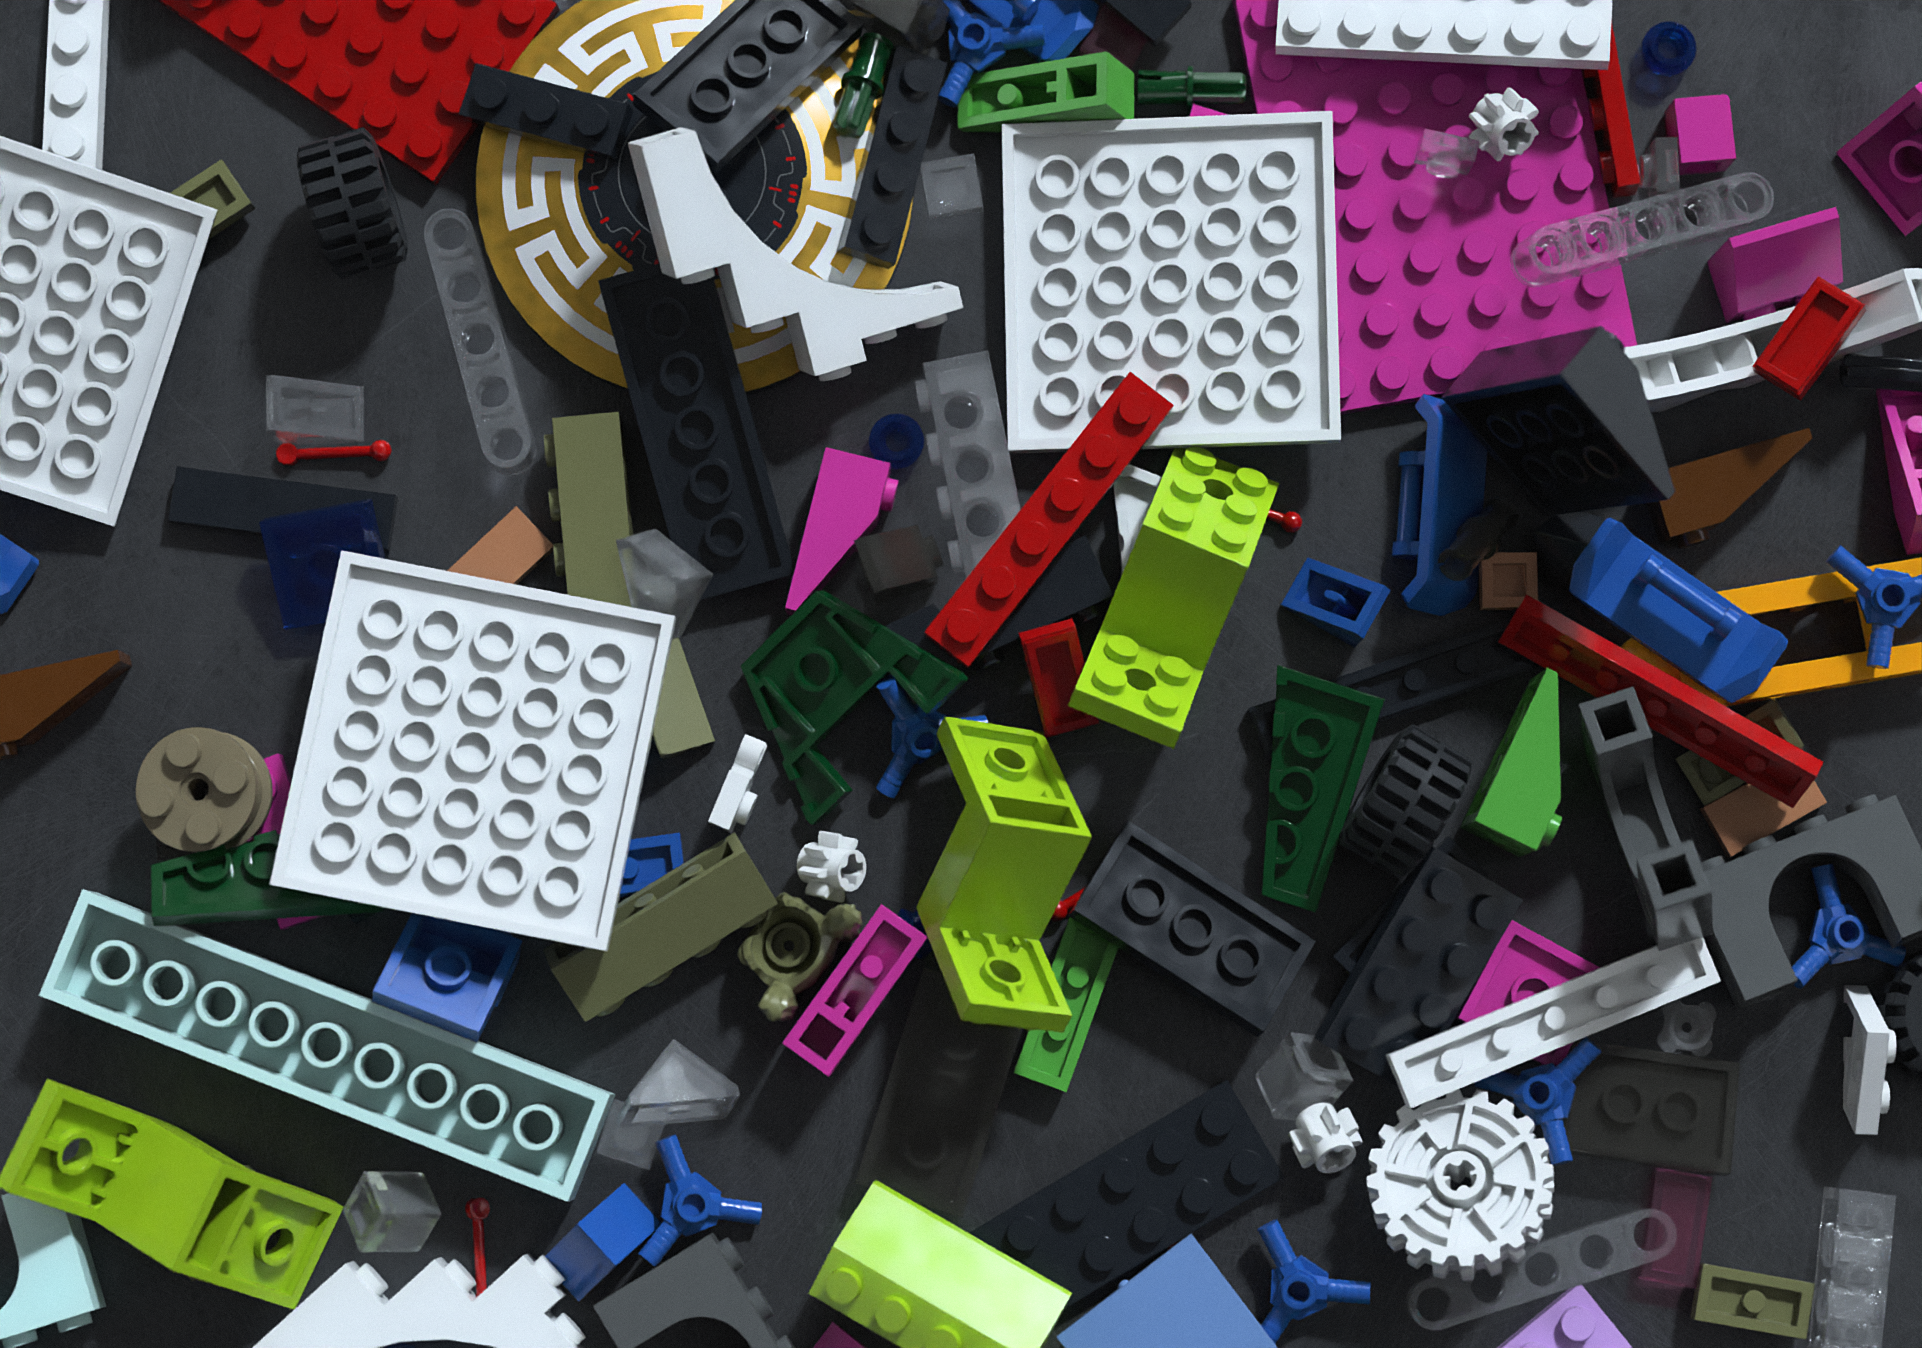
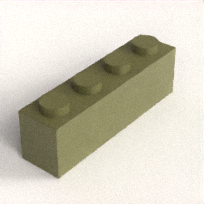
M619 412L552 418L553 434H544V449L547 467H556L558 488L549 489L552 522L561 521L563 543H554L553 545L557 577L566 576L567 595L640 609L623 420Z
M734 832L618 903L608 951L557 941L544 948L543 951L551 971L586 1022L596 1015L605 1016L614 1012L623 1004L627 996L643 986L651 987L663 982L670 976L674 967L692 956L701 957L710 953L720 944L723 937L739 927L748 928L759 923L766 917L769 909L778 903Z

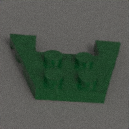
M824 590L816 591L741 665L768 731L772 730L785 759L782 762L789 781L794 780L804 803L801 809L806 820L811 825L820 823L853 791L817 749V745L877 688V683L892 674L926 714L934 713L968 680L963 672Z

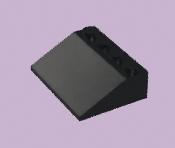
M1603 326L1482 351L1441 397L1544 516L1669 500L1675 492L1639 370L1625 354V347L1620 339L1613 333L1605 330Z

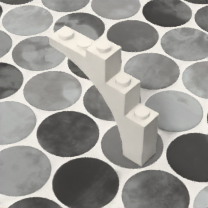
M680 127L628 142L662 273L676 279L681 278L682 284H690L715 276L713 268L717 267L731 322L745 328L750 327L752 333H760L784 325L782 317H786L799 370L813 376H818L820 381H829L847 376L851 373V365L867 361L861 339H864L866 344L884 342L897 336V328L915 323L916 328L936 326L948 320L946 313L963 308L959 287L941 281L904 289H858L827 282L795 267L762 243L733 211L709 170L699 139L694 130Z
M1922 268L1901 269L1842 290L1864 303L1867 311L1829 363L1842 359L1847 354H1855L1922 329ZM1796 306L1692 335L1625 347V354L1639 370L1651 412L1664 411L1718 390L1745 388L1766 380L1756 374L1752 366Z
M528 1253L516 1261L477 1298L471 1290L477 1284L476 1281L456 1259H453L449 1264L442 1257L434 1259L390 1300L383 1294L388 1289L386 1282L369 1264L365 1263L362 1267H359L354 1261L345 1263L253 1348H378L405 1341L443 1339L488 1345L494 1348H583L580 1343L586 1337L568 1315L562 1313L559 1317H556L550 1311L566 1296V1293L559 1287L565 1280L564 1277L544 1255L535 1260Z

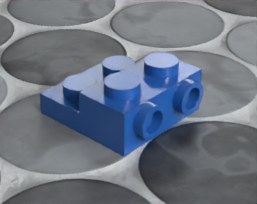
M411 913L373 990L372 1002L478 1043L494 1007H498L519 963L522 940L513 937L506 931Z

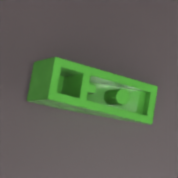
M1106 51L976 73L972 75L958 103V129L963 132H1002V124L1134 119V72Z

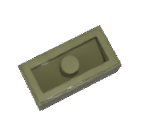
M679 637L672 639L653 730V737L660 757L663 760L716 742Z

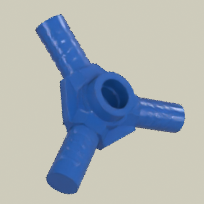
M932 0L951 26L948 30L950 59L954 65L938 95V99L948 106L957 107L973 73L982 72L1004 57L1006 50L1046 45L1043 23L1003 28V24L975 12L969 14L958 0Z
M1839 545L1828 557L1826 563L1858 588L1855 595L1866 623L1872 625L1866 666L1877 669H1889L1894 630L1900 629L1921 604L1922 574L1911 578L1909 573L1882 568H1875L1872 571L1844 547Z
M890 674L877 683V688L895 715L892 720L891 750L895 754L878 782L876 789L890 798H895L914 764L923 763L943 749L936 733L946 715L938 711L926 714L918 704H913L905 689ZM985 715L959 718L988 723Z
M1833 863L1811 868L1821 909L1816 910L1809 938L1811 947L1791 966L1797 978V982L1793 986L1802 989L1826 963L1832 965L1858 959L1862 955L1896 967L1901 965L1906 955L1905 946L1901 945L1892 949L1888 940L1869 933V927L1848 903L1843 904Z
M1584 1037L1557 1066L1554 1063H1549L1521 1071L1520 1075L1501 1071L1476 1081L1475 1087L1514 1097L1513 1103L1526 1116L1528 1115L1535 1123V1126L1541 1125L1543 1136L1549 1148L1548 1155L1551 1165L1566 1164L1573 1161L1563 1122L1569 1116L1576 1090V1085L1573 1081L1602 1051L1588 1037Z
M676 1134L655 1142L670 1182L666 1183L660 1214L664 1221L638 1253L651 1265L656 1267L681 1234L685 1237L716 1225L717 1220L759 1225L762 1203L721 1197L720 1190L697 1172L691 1173Z
M1277 1219L1257 1229L1276 1265L1272 1269L1270 1303L1274 1306L1261 1324L1274 1344H1276L1292 1319L1298 1321L1327 1307V1301L1370 1305L1371 1282L1329 1279L1328 1272L1304 1256L1295 1255Z

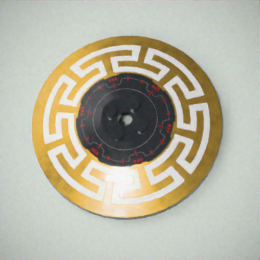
M582 0L546 26L530 42L514 63L509 72L628 103L634 111L617 162L485 126L480 139L476 166V202L479 225L486 252L495 274L512 305L527 325L562 358L597 380L629 392L598 280L659 264L628 142L665 132L633 106L634 93L734 0ZM857 39L720 171L715 173L710 168L709 170L733 211L762 243L795 267L831 283L858 289H888L903 256L910 230L913 198L896 264L890 269H885L838 252L877 100H875L864 134L859 139L843 138L837 134V129L833 127V120L844 90L841 87V79L844 73L849 72L859 45V40ZM714 267L715 283L746 394L751 395L766 391L805 373L798 368L786 317H782L784 325L760 333H752L750 327L745 328L731 322L718 269Z

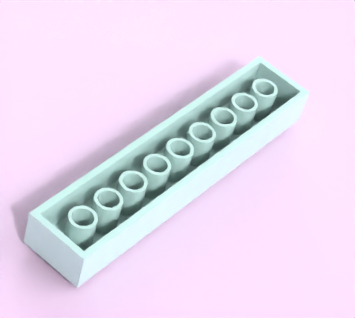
M83 889L39 996L567 1202L575 1200L616 1095L480 1041L478 1043L389 1009L372 1002L370 998L182 925L154 926L151 913L100 893Z

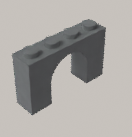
M1634 687L1579 704L1584 752L1658 951L1713 934L1712 891L1693 841L1681 843L1673 824L1655 766L1653 736Z
M1876 794L1866 796L1845 807L1847 815L1829 822L1825 815L1816 816L1795 826L1794 831L1796 835L1776 842L1773 835L1767 836L1746 845L1742 849L1745 854L1742 857L1725 863L1722 856H1717L1701 863L1712 891L1713 934L1704 936V939L1737 1011L1789 991L1797 982L1796 975L1773 928L1769 915V897L1774 881L1793 868L1804 865H1828L1833 863L1834 868L1854 879L1865 892L1892 949L1922 937V849L1896 795L1882 801L1878 800Z
M714 1232L593 1306L617 1348H635L676 1322L693 1317L714 1318L731 1325L743 1335L751 1348H795L787 1335L777 1339L766 1321L774 1315L769 1303L758 1286L750 1290L747 1289L737 1272L745 1266L738 1251L728 1237L719 1242Z

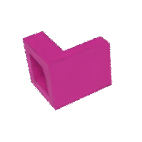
M1721 94L1674 98L1664 113L1671 176L1726 171L1736 159L1729 96Z

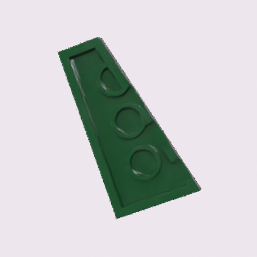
M1277 665L1262 895L1316 912L1340 841L1341 829L1348 816L1385 699Z
M276 830L256 835L253 842L227 849L222 845L212 850L196 852L151 865L152 920L154 926L384 912V907L270 885L280 834L277 835Z

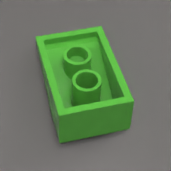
M1546 668L1530 679L1459 827L1518 857L1537 851L1542 845L1548 847L1562 820V816L1555 813L1561 800L1558 673L1549 668Z

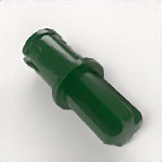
M867 32L860 36L851 69L842 76L841 87L844 90L833 120V127L837 129V134L843 138L859 139L864 134L874 101L880 99L883 95L884 86L881 80L894 47L893 43L881 34Z
M1188 66L1187 71L1138 70V105H1187V110H1192L1193 104H1241L1246 98V78L1242 73L1193 72V66Z

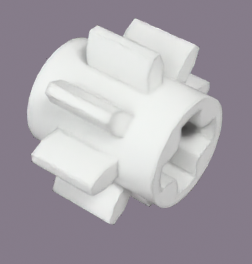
M1510 87L1506 89L1503 95L1487 93L1478 102L1474 112L1469 114V118L1478 128L1470 134L1469 138L1481 151L1486 150L1496 161H1500L1504 154L1509 156L1521 155L1532 144L1534 137L1539 133L1530 121L1536 117L1539 111L1527 98L1522 99Z
M819 831L818 843L811 842L804 845L797 859V873L804 883H808L805 890L807 895L842 903L845 899V891L851 892L860 887L866 875V861L863 854L855 850L858 843L857 839L844 837L842 834Z
M1317 1103L1304 1109L1296 1119L1297 1129L1290 1131L1288 1134L1294 1145L1292 1148L1301 1166L1307 1168L1315 1163L1317 1169L1322 1173H1334L1346 1168L1356 1156L1354 1147L1363 1143L1358 1133L1359 1127L1350 1109L1346 1107L1336 1113L1334 1107L1329 1103Z

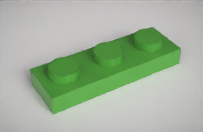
M1070 916L1051 968L1072 1017L1064 1033L1028 1030L1013 1072L1063 1092L1068 1090L1118 947Z

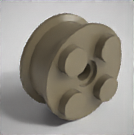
M204 727L182 729L160 740L145 757L136 782L138 810L150 832L166 845L195 853L212 850L222 845L228 849L249 842L265 823L273 796L271 775L261 754L251 744L235 735ZM208 785V794L204 798V789Z

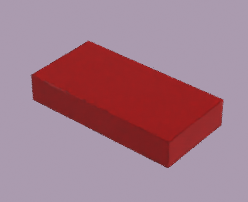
M1818 276L1753 364L1754 372L1801 401L1867 311L1865 304Z
M1073 619L1020 632V642L1045 737L1048 738L1098 724L1097 717L1068 706L1085 666Z

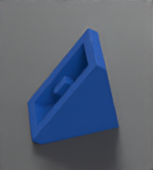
M1307 557L1281 605L1288 611L1355 648L1364 639L1391 590L1385 585Z
M623 1183L578 1222L545 1257L564 1277L565 1280L562 1284L579 1302L661 1225V1222L627 1184Z

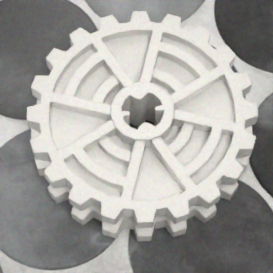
M1460 1089L1447 1093L1445 1099L1437 1100L1435 1098L1421 1104V1107L1415 1110L1404 1105L1396 1111L1399 1123L1395 1127L1384 1124L1378 1133L1382 1141L1381 1149H1371L1369 1164L1372 1165L1371 1175L1367 1176L1369 1198L1374 1211L1373 1216L1378 1229H1385V1233L1388 1235L1387 1244L1394 1252L1405 1248L1408 1254L1407 1262L1409 1265L1418 1269L1424 1263L1433 1266V1275L1435 1277L1445 1279L1449 1271L1454 1270L1459 1271L1462 1281L1474 1280L1476 1270L1485 1268L1491 1276L1502 1273V1261L1509 1258L1515 1263H1519L1526 1257L1525 1243L1527 1241L1539 1243L1544 1235L1541 1228L1543 1219H1551L1553 1204L1551 1203L1553 1198L1552 1192H1554L1553 1165L1549 1164L1547 1156L1549 1148L1545 1139H1536V1135L1533 1133L1535 1123L1528 1115L1520 1119L1515 1118L1513 1115V1103L1503 1099L1500 1103L1494 1105L1488 1102V1092L1478 1089L1472 1098H1465L1462 1096ZM1465 1177L1470 1178L1471 1188L1461 1185L1457 1191L1451 1190L1450 1180L1460 1183Z

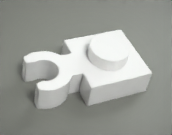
M745 734L732 769L728 772L708 820L712 826L732 834L736 822L744 826L747 824L758 797L757 794L750 792L755 773L767 749L765 742Z

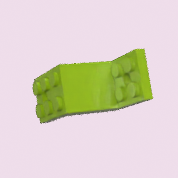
M1201 447L1174 448L1068 706L1174 749L1204 669L1248 570L1279 486L1278 482L1266 478L1264 474L1253 468H1241L1216 458L1210 451Z
M944 716L936 734L966 805L916 909L961 1020L971 1021L976 1024L989 1023L1021 1027L1031 1031L1045 1030L1064 1033L1072 1014L1040 943V939L1092 838L1091 833L1043 732Z
M49 1079L46 1080L0 1174V1188L6 1192L93 1220L172 1271L294 1310L344 1206L330 1198L251 1171L174 1124ZM79 1138L80 1145L77 1153L72 1159L63 1162L62 1156L66 1146ZM280 1229V1238L277 1244L272 1249L265 1251L268 1238Z

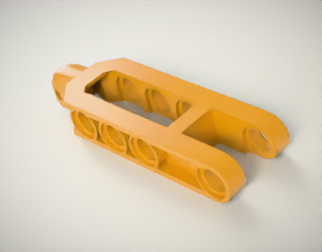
M1922 557L1867 566V568L1872 571L1875 568L1905 572L1909 573L1912 578L1922 574ZM1838 572L1717 592L1750 616L1782 609H1790V612L1801 611L1815 604L1842 599L1844 603L1857 601L1866 646L1865 652L1772 667L1756 691L1733 703L1712 694L1633 638L1628 639L1620 646L1725 707L1922 674V642L1892 647L1889 669H1877L1866 666L1872 625L1866 623L1855 595L1858 588Z

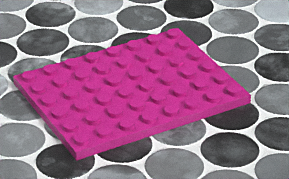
M1233 0L1254 113L1332 111L1340 415L1415 402L1423 394L1436 398L1442 397L1482 351L1603 326L1605 330L1618 337L1624 347L1637 346L1605 184L1602 183L1598 150L1581 69L1278 55L1275 52L1279 0ZM1510 87L1522 99L1527 98L1538 109L1539 113L1530 121L1539 133L1534 137L1532 144L1523 154L1514 156L1504 154L1500 161H1496L1486 150L1481 151L1470 140V134L1478 128L1469 118V114L1474 112L1476 105L1484 98L1485 94L1499 93L1503 95L1506 89Z

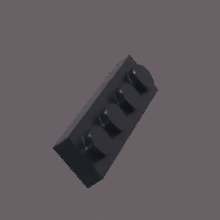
M898 44L893 48L882 80L884 92L881 98L877 99L838 252L885 269H890L896 264L947 66L946 62Z

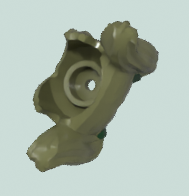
M785 892L780 893L775 898L778 904L770 908L766 917L753 928L738 948L737 953L740 962L748 965L768 987L758 1004L768 1019L773 1022L776 1020L780 1022L792 1020L798 1010V1003L803 997V992L818 982L822 973L830 967L838 947L842 943L853 942L858 938L862 930L863 920L861 912L856 909V905H838L824 916L809 907L801 898L792 897ZM787 941L794 942L795 947L792 951L785 950L784 944Z

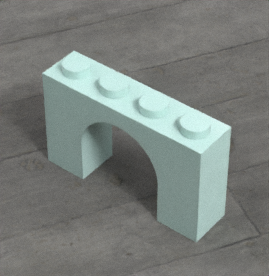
M11 1193L1 1195L19 1258V1275L16 1287L7 1303L0 1309V1340H2L4 1348H15L38 1340L36 1329L53 1323H57L59 1333L93 1323L90 1312L106 1307V1303L81 1217Z

